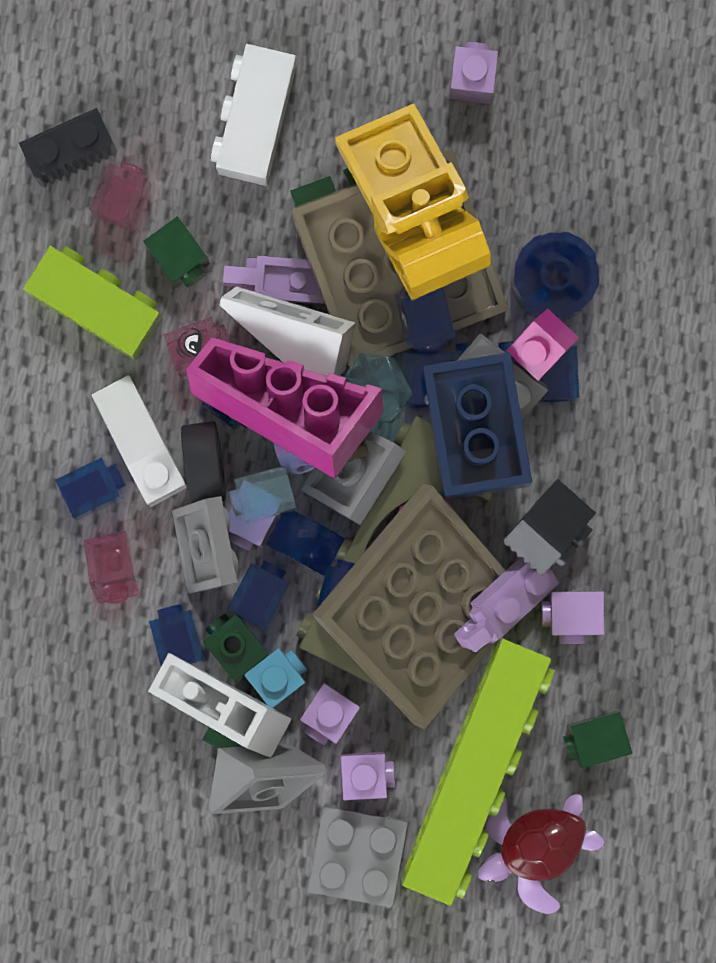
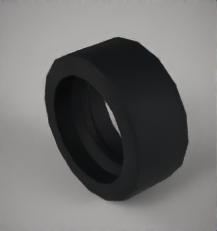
M210 421L183 425L181 427L182 453L191 504L220 496L222 497V502L226 500V485L216 422Z

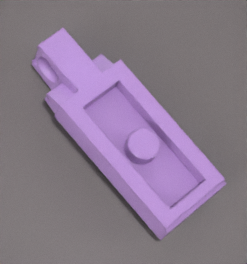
M257 256V258H247L246 267L224 266L223 286L244 287V289L289 303L325 306L308 260Z
M520 557L470 603L473 607L469 613L471 619L454 633L463 648L477 652L487 643L493 644L502 638L559 584L552 570L549 568L543 575H537V570L531 569L530 563H524L523 557Z

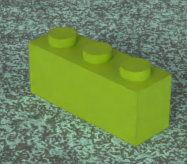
M49 246L23 290L31 297L136 361L163 318L155 310L158 303L138 290L133 296L119 288L122 281L100 268L97 274L83 266L86 259L69 247L64 246L60 252L54 247Z

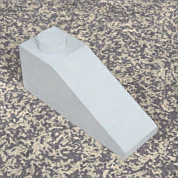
M237 286L221 297L219 306L283 363H287V360L303 364L306 370L326 376L329 373L340 376L346 370L355 322Z
M127 375L92 394L117 448L147 505L153 507L185 490L187 482L131 377Z
M168 653L148 691L245 748L270 758L291 721V718L170 653Z

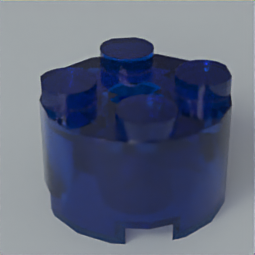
M550 232L542 236H535L522 248L512 270L511 288L516 302L529 316L534 318L540 316L546 309H549L562 322L576 317L591 302L599 286V266L596 261L595 252L582 238L569 232ZM555 269L563 273L561 282L564 285L560 286L557 283L556 286L549 284L547 282L549 276L545 271L548 270L551 273Z

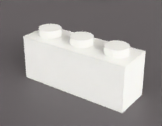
M246 44L243 56H235L231 80L237 81L233 97L228 95L225 97L221 120L227 123L223 137L216 136L211 153V161L217 162L216 169L218 175L264 186L268 185L297 67L296 55Z

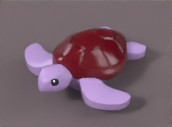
M578 794L572 795L566 800L562 810H533L525 813L511 824L508 816V802L504 796L496 817L489 814L486 820V830L494 841L502 845V852L489 856L481 864L478 878L486 882H498L514 873L518 876L519 896L528 907L544 914L554 913L561 907L560 903L543 888L541 881H549L564 874L573 865L581 849L595 851L605 845V840L598 833L586 831L585 821L579 817L584 811L583 797Z

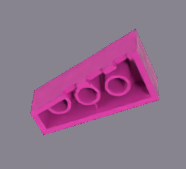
M213 337L210 338L186 369L192 395L334 479L383 414L382 388L369 384L366 387L346 382V377L332 373L326 376L304 369L303 364L287 360V363L266 358L263 352Z

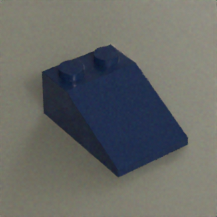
M507 352L423 366L443 499L446 501L529 487L533 481L511 353Z

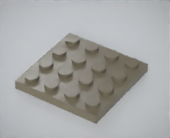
M449 148L441 151L446 162H452L466 187L453 149ZM357 184L290 209L327 313L356 323L347 361V368L350 371L509 310L492 260L489 267L411 300L375 233L373 214ZM469 197L466 201L462 202L463 206L461 208L477 219ZM401 312H403L405 316L409 332H407L403 322L401 321Z
M423 483L312 616L415 726L425 730L496 643H487L477 652H473V650L463 648L454 633L471 619L469 613L473 607L470 603L506 570L436 489L431 485Z

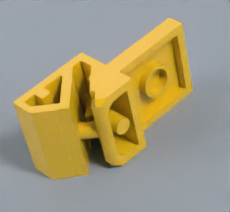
M414 103L335 137L336 146L373 214L375 233L411 300L491 266V253L479 220L461 208L463 206L462 202L469 198L466 187L452 162H446Z

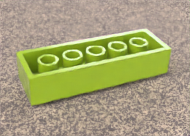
M503 638L496 641L401 874L402 886L449 906H452L455 896L463 899L472 874L469 873L470 870L467 869L472 855L480 857L489 835L486 829L483 828L489 814L496 817L505 796V792L500 788L504 775L506 773L512 776L522 754V751L516 748L522 733L529 735L536 721L538 710L532 708L538 692L546 694L553 679L555 670L549 668L551 658Z

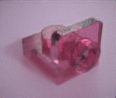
M125 531L83 540L89 582L98 603H121L129 597L140 594L139 586L134 576L129 539Z

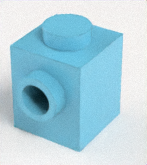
M278 648L248 671L245 677L265 703L273 708L306 682L301 674L307 671V669L292 650L285 654L281 648Z

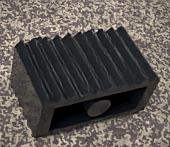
M97 108L19 142L34 178L40 186L45 188L48 183L54 184L56 179L62 181L63 176L69 177L71 172L77 174L78 169L85 170L86 165L92 167L94 162L100 164L102 158L108 160L109 155L115 157L117 153L116 147Z
M557 479L504 539V545L510 546L511 551L517 552L518 557H523L524 563H530L531 569L537 570V575H543L552 565L559 570L576 552L575 549L592 532L593 529L587 524L596 512Z

